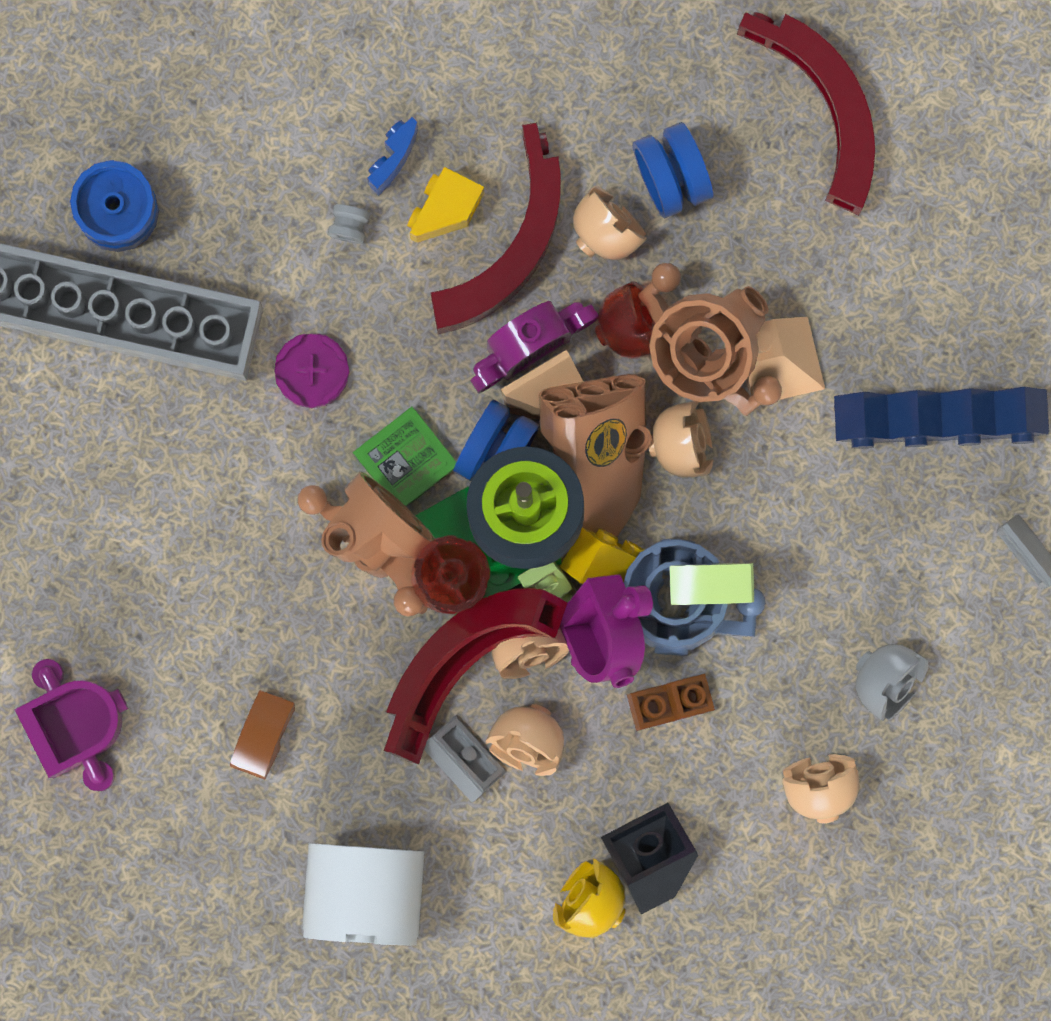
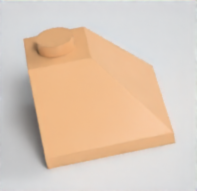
M808 317L781 318L765 321L757 333L759 352L755 369L746 380L749 395L753 394L755 381L763 376H772L780 382L782 394L779 400L825 390Z
M565 350L501 389L504 404L510 408L511 414L540 420L539 394L541 391L550 387L584 381L571 356Z

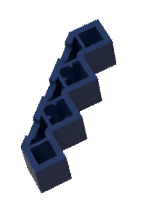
M1018 387L989 391L969 388L942 393L913 390L893 394L857 392L834 396L836 441L850 442L852 449L874 448V443L905 442V447L928 446L927 441L958 440V445L972 446L980 445L981 439H1011L1012 444L1034 443V436L1049 434L1047 389Z

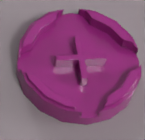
M321 334L297 335L285 343L276 357L274 369L276 384L285 398L297 406L311 409L327 406L338 399L347 386L350 372L347 356L340 345L328 336Z

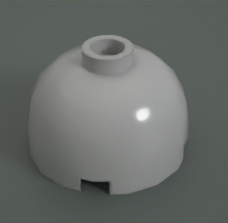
M897 644L882 646L873 653L867 651L856 665V670L859 671L856 679V691L861 704L882 721H884V718L887 720L893 719L915 695V693H909L915 679L921 683L923 682L929 667L928 660L917 652Z

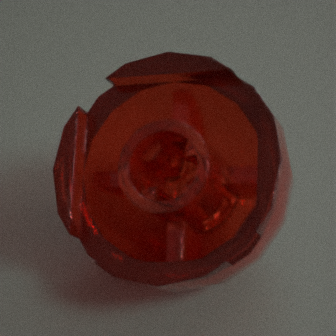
M635 281L620 286L607 294L600 304L598 311L600 316L598 318L599 324L595 326V332L600 343L603 346L608 345L614 353L627 359H639L651 355L649 344L653 327L656 324L647 306L638 296V293L643 288Z
M447 535L434 539L419 551L412 565L411 584L415 594L424 606L436 613L456 614L469 610L484 597L487 583L490 579V568L486 556L475 543L456 538L457 536Z

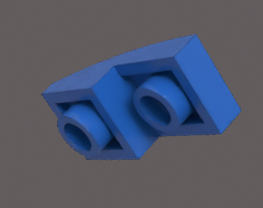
M413 117L406 123L400 120L386 133L388 139L385 141V148L391 156L388 159L385 156L381 157L368 170L371 174L367 177L368 185L378 196L395 179L411 153L418 132L417 121Z

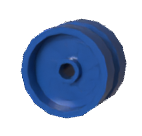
M683 122L664 129L662 137L663 146L652 135L636 140L632 144L642 179L657 211L664 219L682 212L684 203L682 193L695 206L713 199L714 196L703 157L689 129Z
M114 160L96 163L82 172L73 185L70 199L73 218L88 240L101 249L115 252L135 249L148 240L156 228L159 215L156 195L142 172L130 164ZM113 202L119 206L116 210H110L109 208Z
M493 399L468 438L453 472L472 481L478 469L494 455L512 448L530 447L540 424L525 416H521L515 420L508 433H505L504 430L510 419V408Z

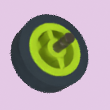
M517 447L502 451L488 459L478 469L468 489L466 506L472 535L479 547L489 557L503 565L513 568L531 569L551 564L564 556L580 535L584 521V497L581 484L572 468L559 456L549 451L534 447Z

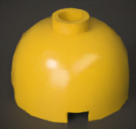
M593 859V864L585 861L572 872L560 892L570 891L562 906L555 903L553 909V921L556 926L578 937L595 938L607 932L611 927L616 928L622 922L625 916V908H623L625 904V888L618 875L607 865L597 859Z

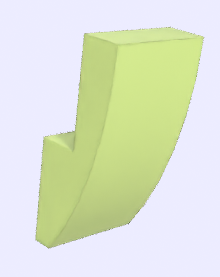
M555 561L542 567L531 568L518 576L524 588L544 589L566 602H569L577 592L575 586Z
M753 563L670 566L671 605L754 602Z

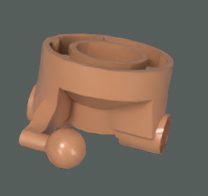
M662 263L656 266L652 272V282L639 292L638 296L647 306L652 319L656 323L653 327L649 348L653 367L662 382L679 396L697 402L725 399L727 402L735 405L745 416H748L760 405L769 406L778 402L781 398L782 386L772 376H763L757 379L753 385V394L751 396L741 387L755 369L759 352L757 333L766 320L765 315L769 311L762 295L754 288L747 286L742 290L736 289L724 298L709 293L688 295L669 307L659 292H672L680 285L681 273L678 267L671 263ZM702 327H708L720 335L726 348L716 349L712 353L706 342L698 337Z
M359 472L344 488L349 500L343 507L333 506L331 502L327 501L324 490L319 486L310 485L301 489L297 502L300 509L310 515L320 513L326 520L330 521L321 538L322 546L327 553L344 562H354L359 569L374 577L384 578L389 576L395 582L398 589L394 596V606L401 615L409 617L416 614H424L427 611L428 605L420 592L415 571L438 546V542L426 526L402 502L376 480L363 472ZM342 540H343L345 543H346V542L349 543V544L347 545V547L344 548L343 550H341V547H340Z

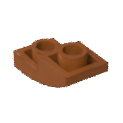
M705 674L627 694L636 731L715 710Z
M259 690L240 733L230 767L265 780L280 751V740L295 711V703Z

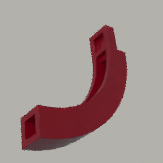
M745 12L737 35L769 48L793 62L811 79L823 96L834 123L837 143L835 172L825 201L859 216L867 199L873 177L875 136L867 100L856 76L836 49L803 22L785 14L780 27L773 24V19L762 13L754 12L751 15Z
M537 122L522 125V137L530 177V196L520 230L504 254L480 275L455 287L430 292L438 335L474 324L501 308L524 287L546 254L558 218L561 173L559 156L543 158V155H549V146L546 132L539 133Z
M512 589L482 598L450 618L423 645L402 675L386 710V713L395 716L383 751L407 762L419 765L436 716L444 700L462 675L481 657L495 649L500 643L509 639L538 636L555 639L568 602L544 589Z

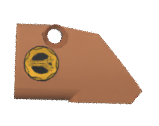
M627 374L544 389L539 394L541 432L552 445L554 454L563 459L579 479L584 497V521L582 528L597 533L600 528L618 537L641 497L645 451L651 443V433L646 428L645 379L637 375ZM567 553L561 557V562H563Z

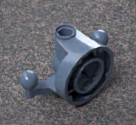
M662 539L661 542L640 552L627 569L624 580L626 588L645 585L650 590L653 599L652 611L648 616L638 618L642 625L645 643L650 647H654L655 654L687 656L689 650H693L707 642L715 634L755 637L756 616L762 613L766 605L763 593L754 588V602L736 603V608L743 615V622L724 620L728 604H692L685 611V614H688L687 618L663 617L660 615L663 609L659 605L658 594L665 579H662V575L670 576V566L712 565L719 563L718 559L701 545L695 544L694 541L681 539Z

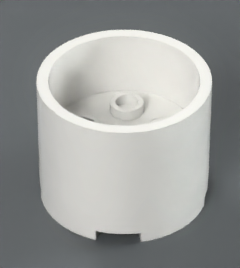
M309 843L302 923L303 937L338 942L417 945L425 851Z

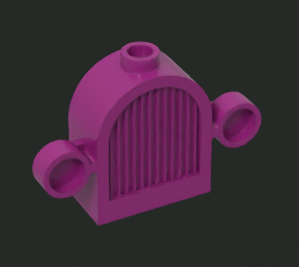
M551 301L543 302L527 310L501 327L487 340V350L490 355L474 365L473 371L475 376L470 380L479 394L500 382L504 377L508 381L569 343L573 334L589 327L600 316L592 304L584 307L580 302H574L559 312Z
M620 574L588 578L570 599L566 606L560 629L572 657L571 665L584 679L592 683L611 681L614 688L627 686L634 681V676L643 663L645 652L644 633L638 617L648 616L653 607L652 594L648 587L639 585L626 588Z
M43 659L37 662L32 670V679L39 688L45 689L47 693L14 710L48 778L54 779L83 764L85 768L83 771L84 784L93 791L107 790L114 782L115 773L108 763L99 761L97 756L106 752L119 737L122 728V712L128 709L123 695L119 689L109 692L106 688L88 681H72L61 685L64 679V671L58 662L51 659Z

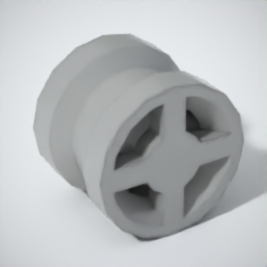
M334 205L333 215L335 220L334 224L329 226L327 235L337 240L363 244L365 239L363 227L364 224L369 222L370 213L349 205Z

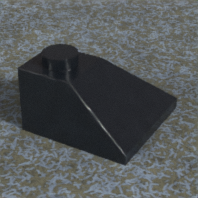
M668 802L601 836L641 915L673 899L677 895L698 857L696 849Z

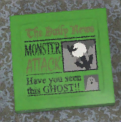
M413 406L353 452L370 476L406 507L450 474L456 464L454 458Z

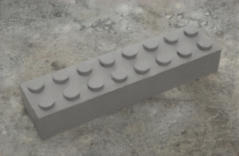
M0 244V327L247 381L264 309L260 301Z

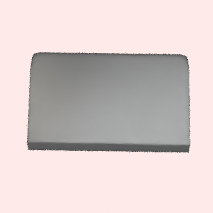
M1015 515L998 528L996 533L1041 589L1051 586V554L1019 515Z
M456 716L427 741L424 749L471 802L477 800L507 772Z

